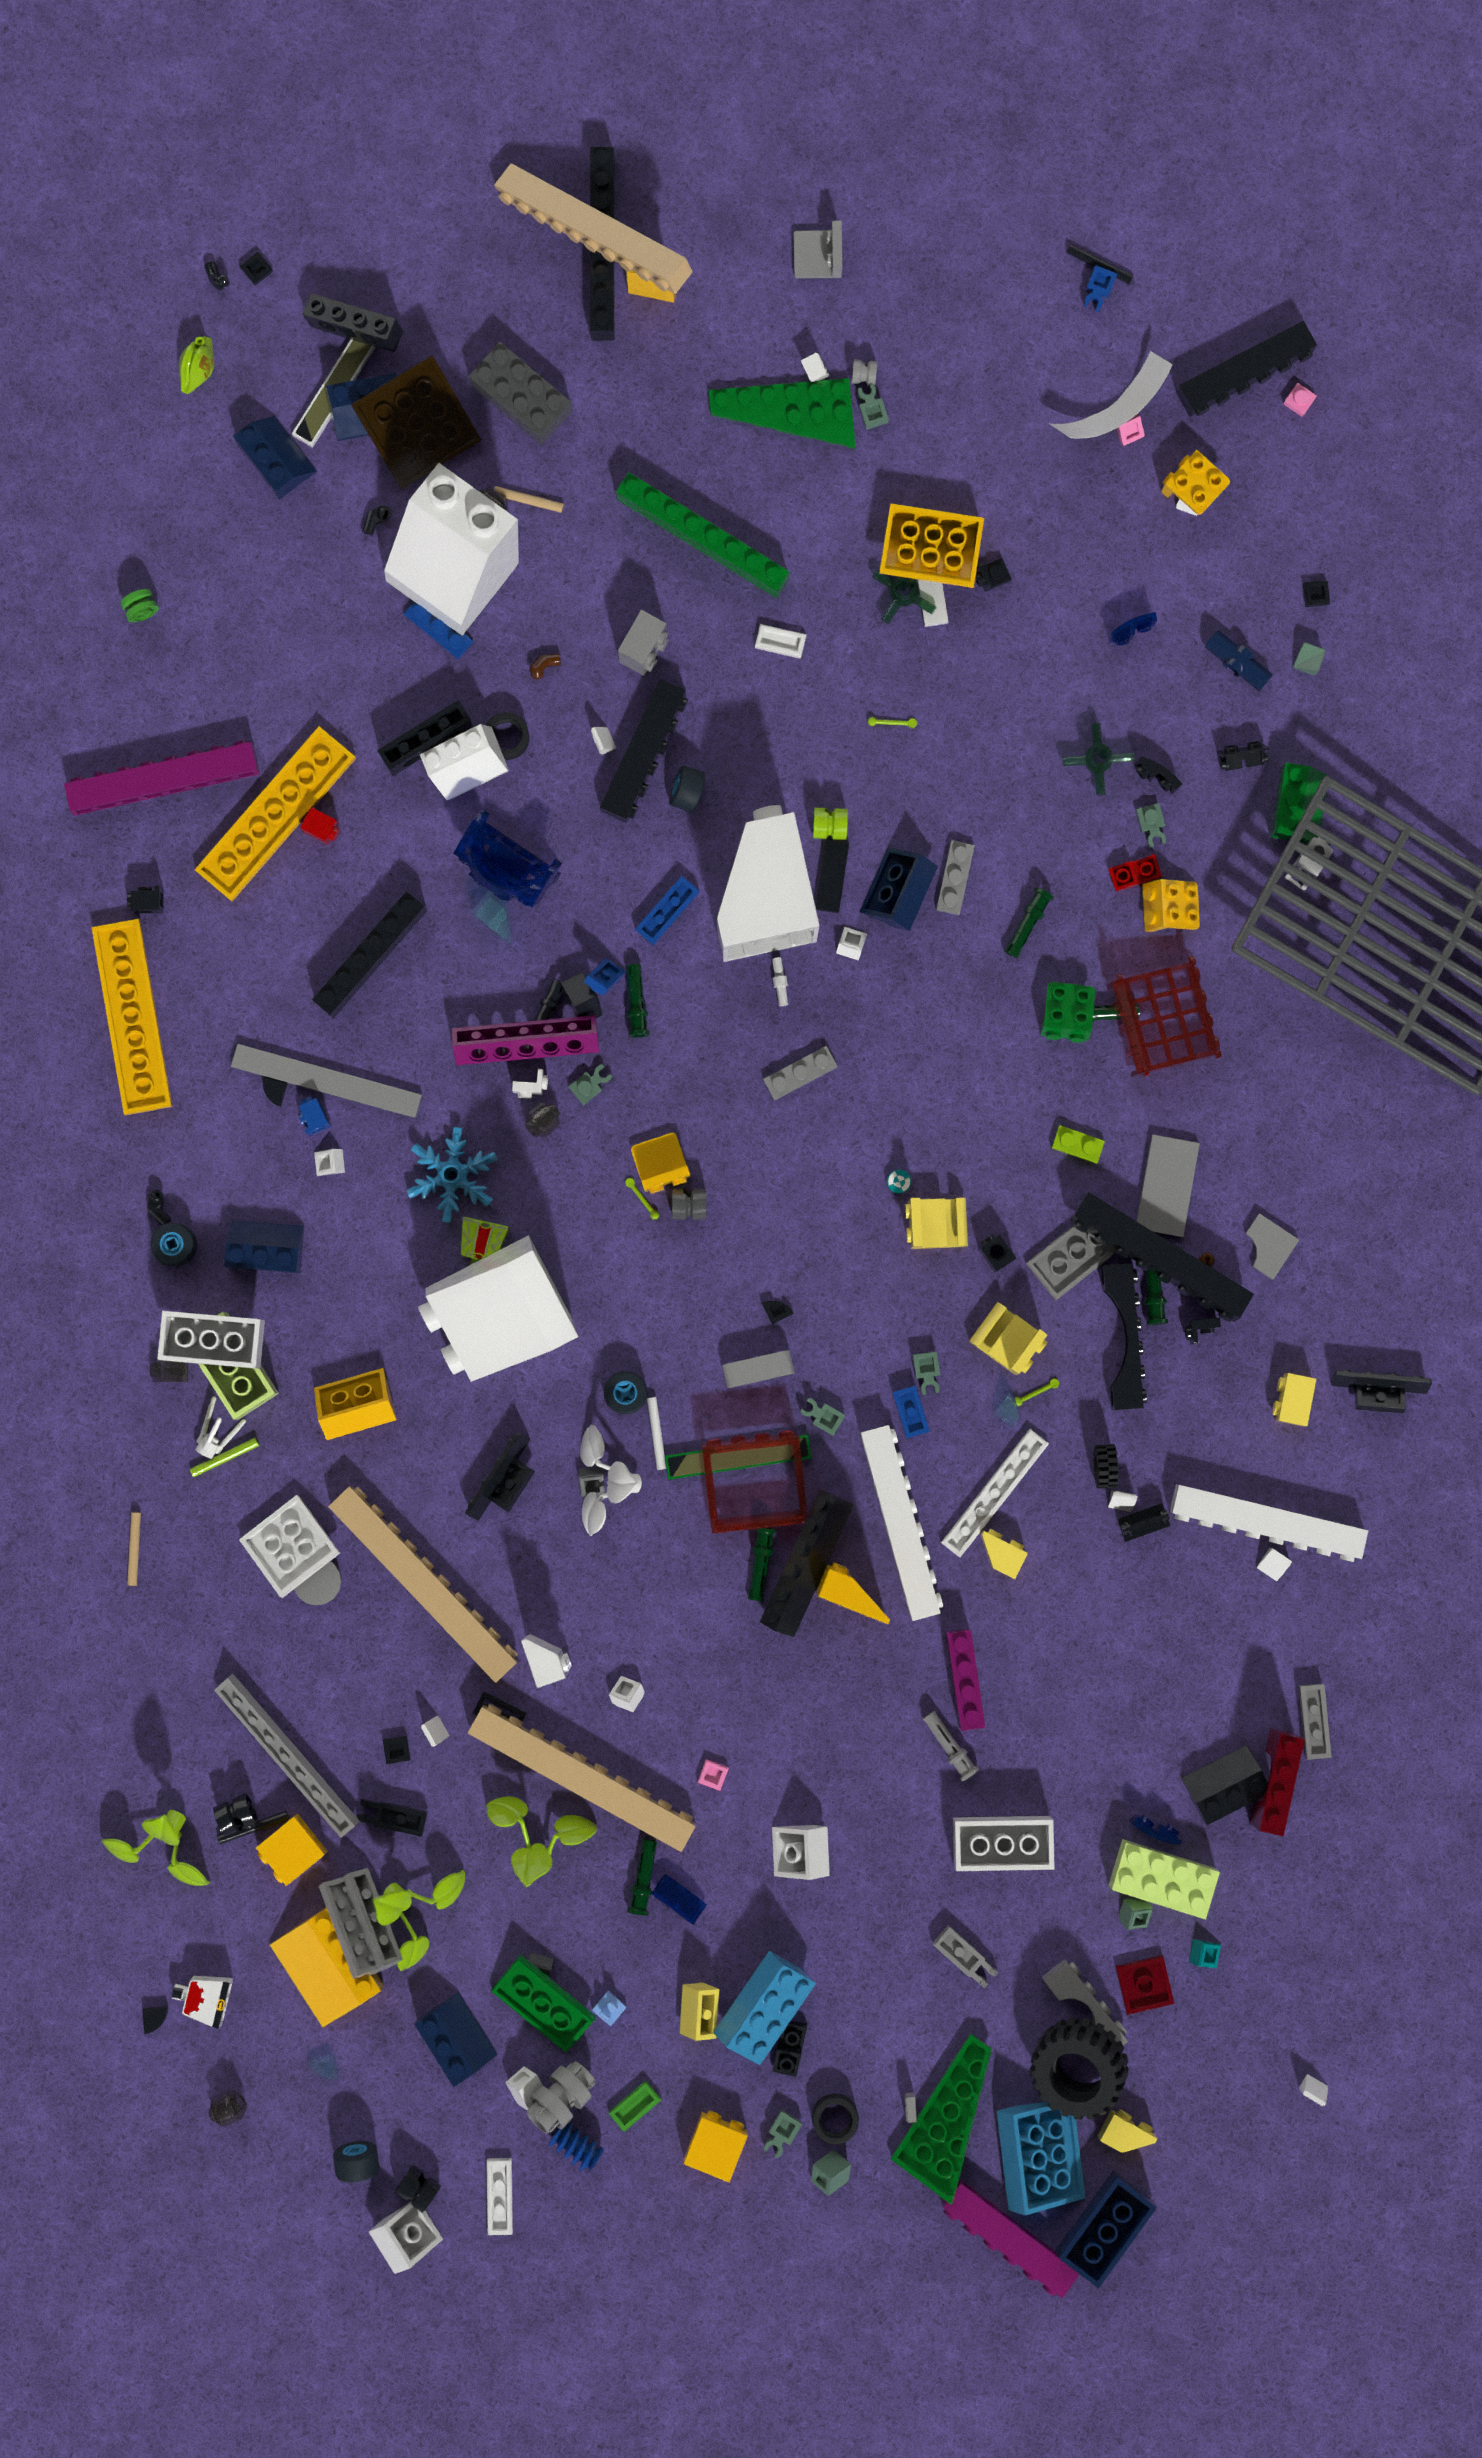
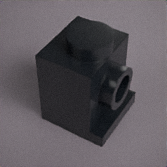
M155 886V891H152L151 887H138V891L127 893V906L131 907L130 910L134 913H163L164 890L160 886Z

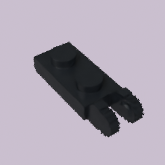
M361 1799L360 1805L366 1808L378 1809L376 1817L364 1813L357 1814L359 1821L374 1824L375 1827L420 1837L423 1836L428 1811L383 1801L376 1802Z

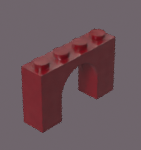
M1270 1728L1265 1750L1271 1757L1268 1785L1262 1801L1257 1800L1254 1802L1250 1818V1824L1259 1831L1283 1837L1305 1739L1294 1733Z

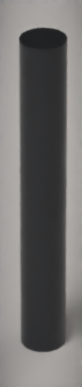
M1070 245L1067 254L1093 267L1096 265L1117 273L1116 278L1127 284H1130L1134 275L1076 246Z
M283 1811L258 1820L257 1823L246 1828L241 1826L237 1832L227 1836L219 1834L217 1835V1840L219 1844H223L289 1820L288 1813Z

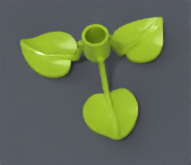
M506 1796L494 1799L486 1804L488 1819L496 1826L510 1827L517 1821L521 1825L527 1848L517 1849L512 1854L511 1865L516 1876L526 1887L530 1886L536 1879L551 1869L553 1861L550 1855H552L553 1846L558 1838H560L561 1843L564 1845H577L592 1837L598 1829L596 1824L582 1816L565 1815L555 1822L554 1830L557 1833L553 1835L548 1848L541 1843L531 1846L524 1820L521 1818L528 1813V1807L524 1801L516 1797Z
M169 1810L167 1815L164 1814L158 1818L144 1820L142 1827L149 1836L137 1848H132L127 1842L118 1839H102L101 1841L115 1857L128 1863H136L139 1860L137 1854L153 1838L160 1839L174 1846L171 1858L172 1864H169L167 1869L176 1879L195 1886L208 1885L211 1882L207 1881L203 1874L192 1865L178 1862L176 1859L178 1845L182 1836L180 1830L186 1821V1817L178 1811Z
M463 1869L440 1880L433 1890V1898L424 1897L410 1889L404 1890L398 1883L390 1884L382 1896L373 1898L376 1919L379 1924H391L400 1916L412 1936V1939L402 1944L399 1949L403 1959L397 1963L400 1971H404L419 1962L429 1948L428 1938L426 1936L417 1938L415 1931L402 1911L410 1907L412 1903L411 1897L429 1904L435 1903L437 1909H444L453 1904L464 1886L465 1871Z

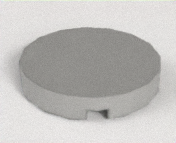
M330 1561L297 1586L294 1591L307 1604L316 1606L326 1604L334 1599L340 1591L342 1583L341 1573L338 1567Z

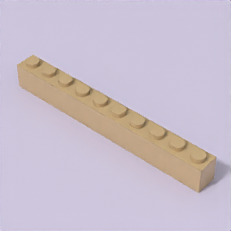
M512 163L494 184L499 193L498 197L504 204L508 206L512 204L522 214L526 215L528 213L541 224L545 222L550 225L555 232L567 234L573 242H581L591 252L595 253L597 251L608 261L619 263L624 270L636 272L641 279L646 282L648 280L654 282L662 291L668 290L676 294L693 272L685 257Z
M349 1486L328 1507L495 1683L499 1681L518 1662L515 1658L518 1655L517 1652L509 1644L505 1647L499 1641L501 1638L500 1634L493 1627L488 1629L482 1623L485 1620L477 1610L471 1611L465 1605L468 1601L461 1593H453L449 1588L451 1583L442 1574L437 1576L433 1572L434 1565L425 1556L421 1559L415 1553L417 1547L409 1539L404 1541L398 1535L401 1532L400 1529L392 1521L388 1524L382 1518L384 1515L383 1511L376 1504L371 1506L365 1500L368 1496L360 1487L354 1488Z
M491 1704L488 1707L482 1706L468 1734L676 1850L683 1851L696 1827V1823L692 1821L694 1817L684 1811L678 1814L671 1810L672 1805L662 1799H659L658 1802L650 1798L651 1793L641 1787H638L637 1790L630 1787V1782L619 1775L616 1778L607 1774L608 1769L596 1763L593 1766L587 1763V1758L576 1751L573 1754L564 1750L566 1746L554 1739L551 1743L543 1738L544 1734L539 1730L524 1728L522 1726L523 1722L513 1716H510L509 1719L502 1716V1710Z

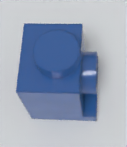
M308 1097L298 1103L301 1110L298 1116L304 1127L308 1125V1128L305 1129V1133L308 1136L331 1127L317 1098L312 1100V1097Z

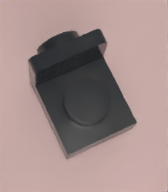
M1003 558L984 566L982 563L977 565L975 581L978 587L983 586L985 592L1012 580Z
M1220 1317L1189 1320L1188 1326H1185L1186 1340H1190V1344H1199L1197 1329H1200V1334L1214 1333L1216 1327H1221Z

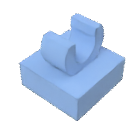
M608 1990L592 2011L611 2026L627 2006Z

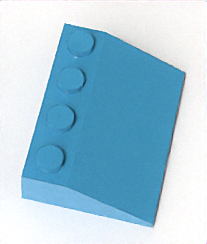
M1048 2102L1017 2105L997 2110L1008 2210L1022 2215H1029L1086 2198L1076 2119L1072 2115H1068V2118L1062 2116L1061 2111L1057 2109L1053 2111L1048 2107Z

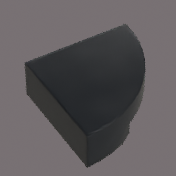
M264 1077L263 1089L267 1098L275 1105L282 1107L288 1084Z
M770 1300L761 1303L772 1325L794 1314L782 1302Z
M168 2006L143 2008L144 2034L157 2030L163 2024L168 2014Z

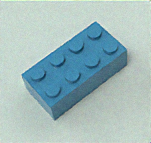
M769 1951L713 2033L728 2049L761 2065L816 1983L802 1969Z

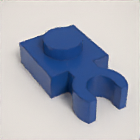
M1095 265L1086 291L1092 293L1086 296L1084 307L1087 308L1090 301H1095L1097 303L1096 312L1100 311L1103 304L1102 297L1108 299L1117 273Z

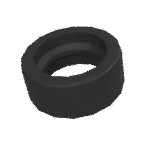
M503 712L490 718L486 726L492 727L494 731L498 725L507 722L514 724L520 730L521 737L518 745L509 750L501 749L504 759L511 760L518 758L525 752L529 745L530 736L527 725L521 717L514 713Z
M832 2093L823 2096L817 2101L812 2113V2124L815 2133L821 2140L829 2144H841L851 2139L858 2129V2112L850 2098L842 2094ZM838 2104L845 2107L848 2111L850 2121L844 2131L831 2133L822 2126L821 2114L829 2105Z

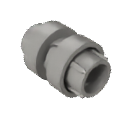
M576 2061L570 2063L566 2068L559 2066L549 2077L552 2086L549 2089L540 2086L530 2097L533 2104L526 2114L534 2125L545 2134L552 2132L556 2127L563 2129L573 2118L570 2109L573 2106L581 2109L591 2098L589 2090L595 2085V2079L587 2069Z

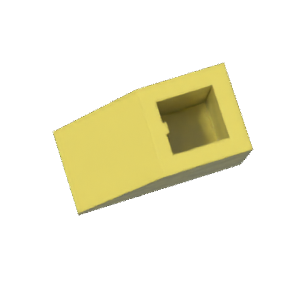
M989 1529L988 1533L982 1531L981 1538L991 1567L1016 1579L1028 1554L1023 1551L1024 1545L1014 1540H1011L1009 1544L1001 1540L1002 1534L992 1529Z
M1111 2109L1097 2135L1101 2142L1121 2153L1154 2144L1157 2141V2137L1153 2133L1154 2129L1141 2121L1139 2126L1136 2127L1134 2122L1131 2121L1132 2116L1119 2109L1118 2113Z

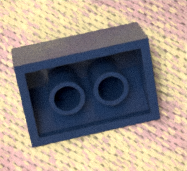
M396 372L326 386V399L337 441L368 435L350 404L396 377Z
M275 416L253 421L233 435L239 448L279 500L317 472Z
M888 847L860 913L895 928L910 931L938 866L922 854Z
M232 1220L226 1241L224 1267L300 1274L304 1226Z
M459 1992L417 2018L414 2023L453 2087L475 2074L497 2055Z

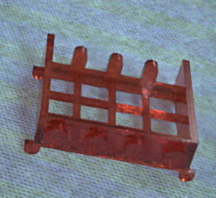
M1194 956L1188 957L1189 963L1128 978H1123L1122 974L1116 975L1117 980L1106 985L1107 990L1114 989L1117 998L1113 1005L1115 1011H1120L1123 1024L1120 1025L1121 1034L1127 1035L1130 1045L1126 1048V1053L1128 1057H1133L1136 1070L1131 1072L1132 1077L1139 1075L1147 1077L1151 1072L1213 1056L1216 1059L1222 1057L1218 1037L1214 1036L1212 1029L1213 1018L1206 1008L1207 996L1205 991L1201 990L1199 983L1201 976L1198 967H1195L1196 960ZM1187 970L1190 985L1176 989L1172 974ZM1167 976L1170 990L1154 994L1151 979ZM1145 981L1149 996L1133 999L1129 985ZM1192 990L1197 1007L1182 1011L1178 993ZM1172 995L1176 1012L1161 1016L1156 999ZM1151 1001L1155 1018L1139 1021L1135 1004ZM1198 1012L1203 1029L1188 1032L1184 1015ZM1178 1017L1182 1034L1167 1038L1162 1021ZM1157 1022L1161 1040L1145 1043L1141 1026ZM1204 1034L1209 1051L1194 1054L1190 1037ZM1184 1039L1189 1056L1173 1060L1168 1043ZM1163 1044L1167 1062L1151 1065L1147 1048Z

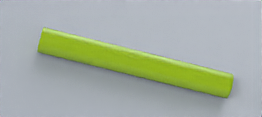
M255 1437L190 1468V1472L193 1477H196L260 1445Z

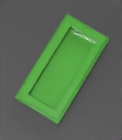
M645 2080L613 2107L608 2114L621 2130L625 2132L661 2101V2097Z

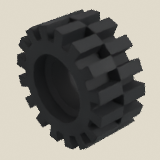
M1115 1444L1095 1445L1093 1461L1096 1488H1117L1119 1469Z

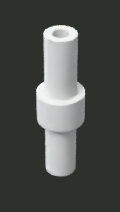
M773 958L772 963L775 976L772 978L773 986L777 990L779 1006L788 1005L786 986H788L787 976H784L782 958Z

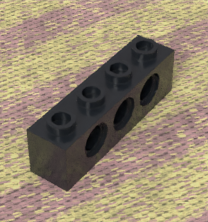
M312 293L302 314L310 327L394 353L403 334V330L396 318Z
M457 700L377 751L391 775L395 776L419 761L421 753L466 732L473 727V724L461 703Z

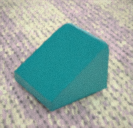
M1193 1938L1188 1963L1198 1967L1217 1968L1221 1944Z

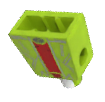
M463 1217L461 1256L471 1258L470 1265L501 1250L510 1228L504 1225Z

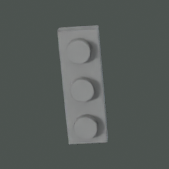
M951 840L936 911L960 915L975 845Z
M825 1046L764 1078L763 1081L775 1101L838 1068L828 1047Z
M1323 1683L1299 1685L1303 1738L1305 1739V1758L1307 1760L1332 1758L1325 1685Z

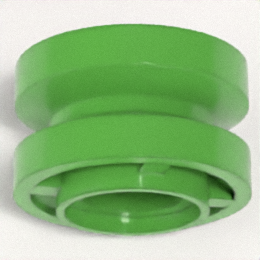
M150 589L134 591L120 601L122 609L127 611L125 615L129 622L146 620L159 610L156 601H152L154 596Z

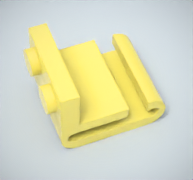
M910 1198L908 1204H905L906 1219L909 1218V1228H906L907 1243H910L911 1249L968 1246L966 1198L921 1200L920 1198Z
M999 1302L995 1304L969 1340L970 1343L1015 1375L1020 1374L1021 1371L1026 1373L1033 1364V1361L1030 1360L1035 1352L1040 1354L1048 1343L1044 1340L1047 1337L1045 1332L1035 1329L1022 1318L1008 1311Z

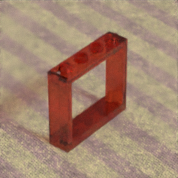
M793 1430L779 1431V1435L769 1436V1433L765 1432L757 1433L755 1438L745 1439L744 1435L730 1437L731 1440L729 1441L713 1438V1440H706L707 1443L702 1444L712 1534L805 1523L808 1513L798 1433H793ZM792 1445L799 1510L717 1518L710 1454Z

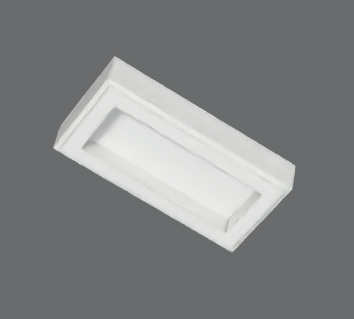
M760 624L755 648L801 659L806 634Z

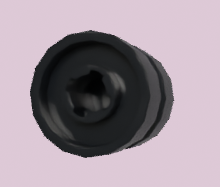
M247 1793L233 1798L231 1804L226 1801L213 1807L215 1820L224 1836L237 1832L239 1826L246 1828L258 1822L257 1813L253 1809L252 1801Z
M413 2165L394 2193L404 2200L410 2199L411 2205L423 2213L436 2196L441 2185L431 2177L424 2178V2172Z

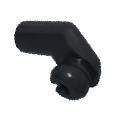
M214 261L204 265L208 279L216 289L224 290V287L229 286L228 276L226 274H219Z
M379 506L370 510L367 513L361 532L373 536L376 525L387 521L391 517V509L386 506Z
M154 1190L148 1196L147 1211L162 1226L171 1217L163 1211V1193L160 1190Z

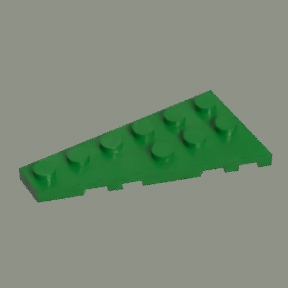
M849 378L709 390L711 416L749 423L758 427H766L779 432L856 449Z
M973 2034L969 2035L918 2115L916 2122L913 2123L891 2158L893 2162L949 2204H953L992 2052V2048Z

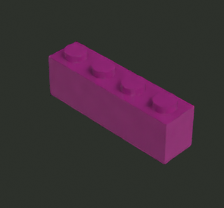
M969 1628L947 1631L945 1634L959 1729L966 1731L985 1728L972 1632Z

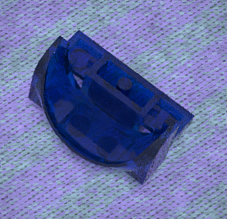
M483 809L470 823L453 854L459 857L460 862L469 866L471 871L468 875L474 878L478 885L494 892L497 898L508 902L517 897L518 901L523 905L534 907L542 900L549 886L560 877L559 869L563 863L555 859L551 866L488 824L486 821L490 813ZM484 845L490 846L487 852L485 851Z

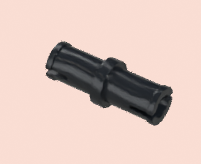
M551 981L545 998H542L540 1001L541 1007L534 1021L549 1020L554 1011L558 1010L559 1005L557 1004L564 991L559 981Z

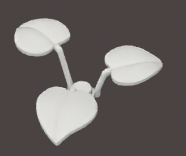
M590 1424L582 1438L580 1447L581 1459L586 1466L591 1467L596 1464L609 1471L607 1493L597 1497L596 1493L590 1492L583 1500L582 1520L590 1536L597 1533L604 1525L606 1509L602 1500L608 1497L610 1502L619 1503L630 1493H638L642 1484L640 1475L630 1473L622 1462H615L612 1466H609L600 1461V1458L604 1455V1442L599 1430L593 1424Z

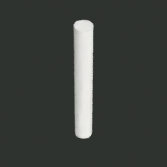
M647 1398L657 1470L667 1469L657 1398Z

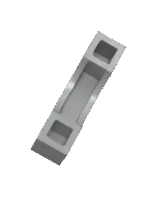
M1064 1959L1042 1976L1059 2001L1077 1999L1084 2002L1091 2009L1092 2024L1097 2025L1099 2022L1105 2026L1104 2030L1107 2032L1111 2030L1116 2035V2042L1121 2041L1123 2045L1128 2042L1124 2036L1127 2033L1126 2029L1119 2020L1114 2023L1109 2017L1112 2011L1104 2001L1099 2003L1094 1995L1097 1992L1088 1981L1086 1983L1082 1982L1079 1978L1081 1971L1073 1961L1068 1964Z

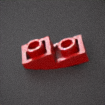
M1155 854L1109 868L1115 891L1163 878Z

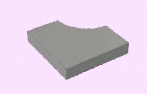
M1260 1213L1245 1233L1252 1240L1255 1247V1260L1252 1267L1271 1280L1275 1278L1299 1242V1239Z

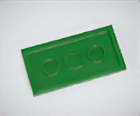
M521 1954L491 1989L492 1993L565 2053L569 2051L597 2017Z

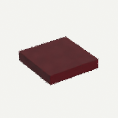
M1163 1955L1115 1966L1127 2015L1175 2004Z

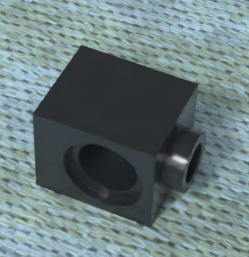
M992 1234L981 1241L983 1247L979 1251L995 1273L1016 1259L1001 1235L995 1238ZM994 1245L1002 1249V1256L998 1259L990 1255V1248Z

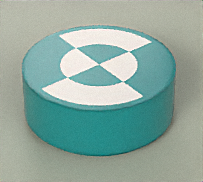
M894 1170L889 1174L887 1186L890 1191L895 1194H902L910 1188L911 1178L906 1171Z

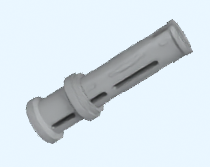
M935 1710L923 1718V1721H925L948 1754V1762L953 1764L961 1775V1781H965L979 1771L978 1766H974L967 1756V1750L963 1747L960 1748Z

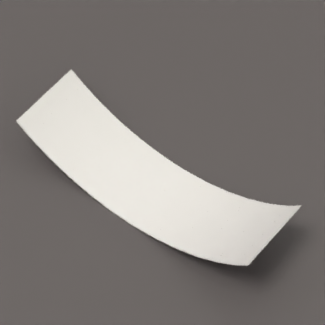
M1150 351L1147 360L1133 382L1109 408L1076 422L1049 424L1069 438H1090L1108 433L1129 421L1148 404L1163 384L1173 364Z

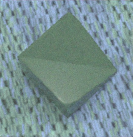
M1303 642L1293 668L1315 676L1320 669L1326 650Z
M1139 1898L1124 1899L1119 1913V1921L1126 1930L1145 1928L1148 1926L1153 1907L1148 1901Z

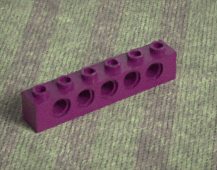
M596 1015L452 1028V1047L456 1065L598 1053L599 1039Z

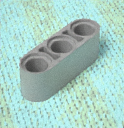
M790 1350L722 1365L727 1389L795 1373Z

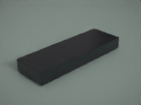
M826 839L816 903L817 911L839 914L849 842Z

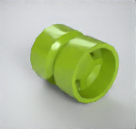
M814 807L813 839H827L828 836H831L834 840H846L848 809L834 808L830 812L828 808Z

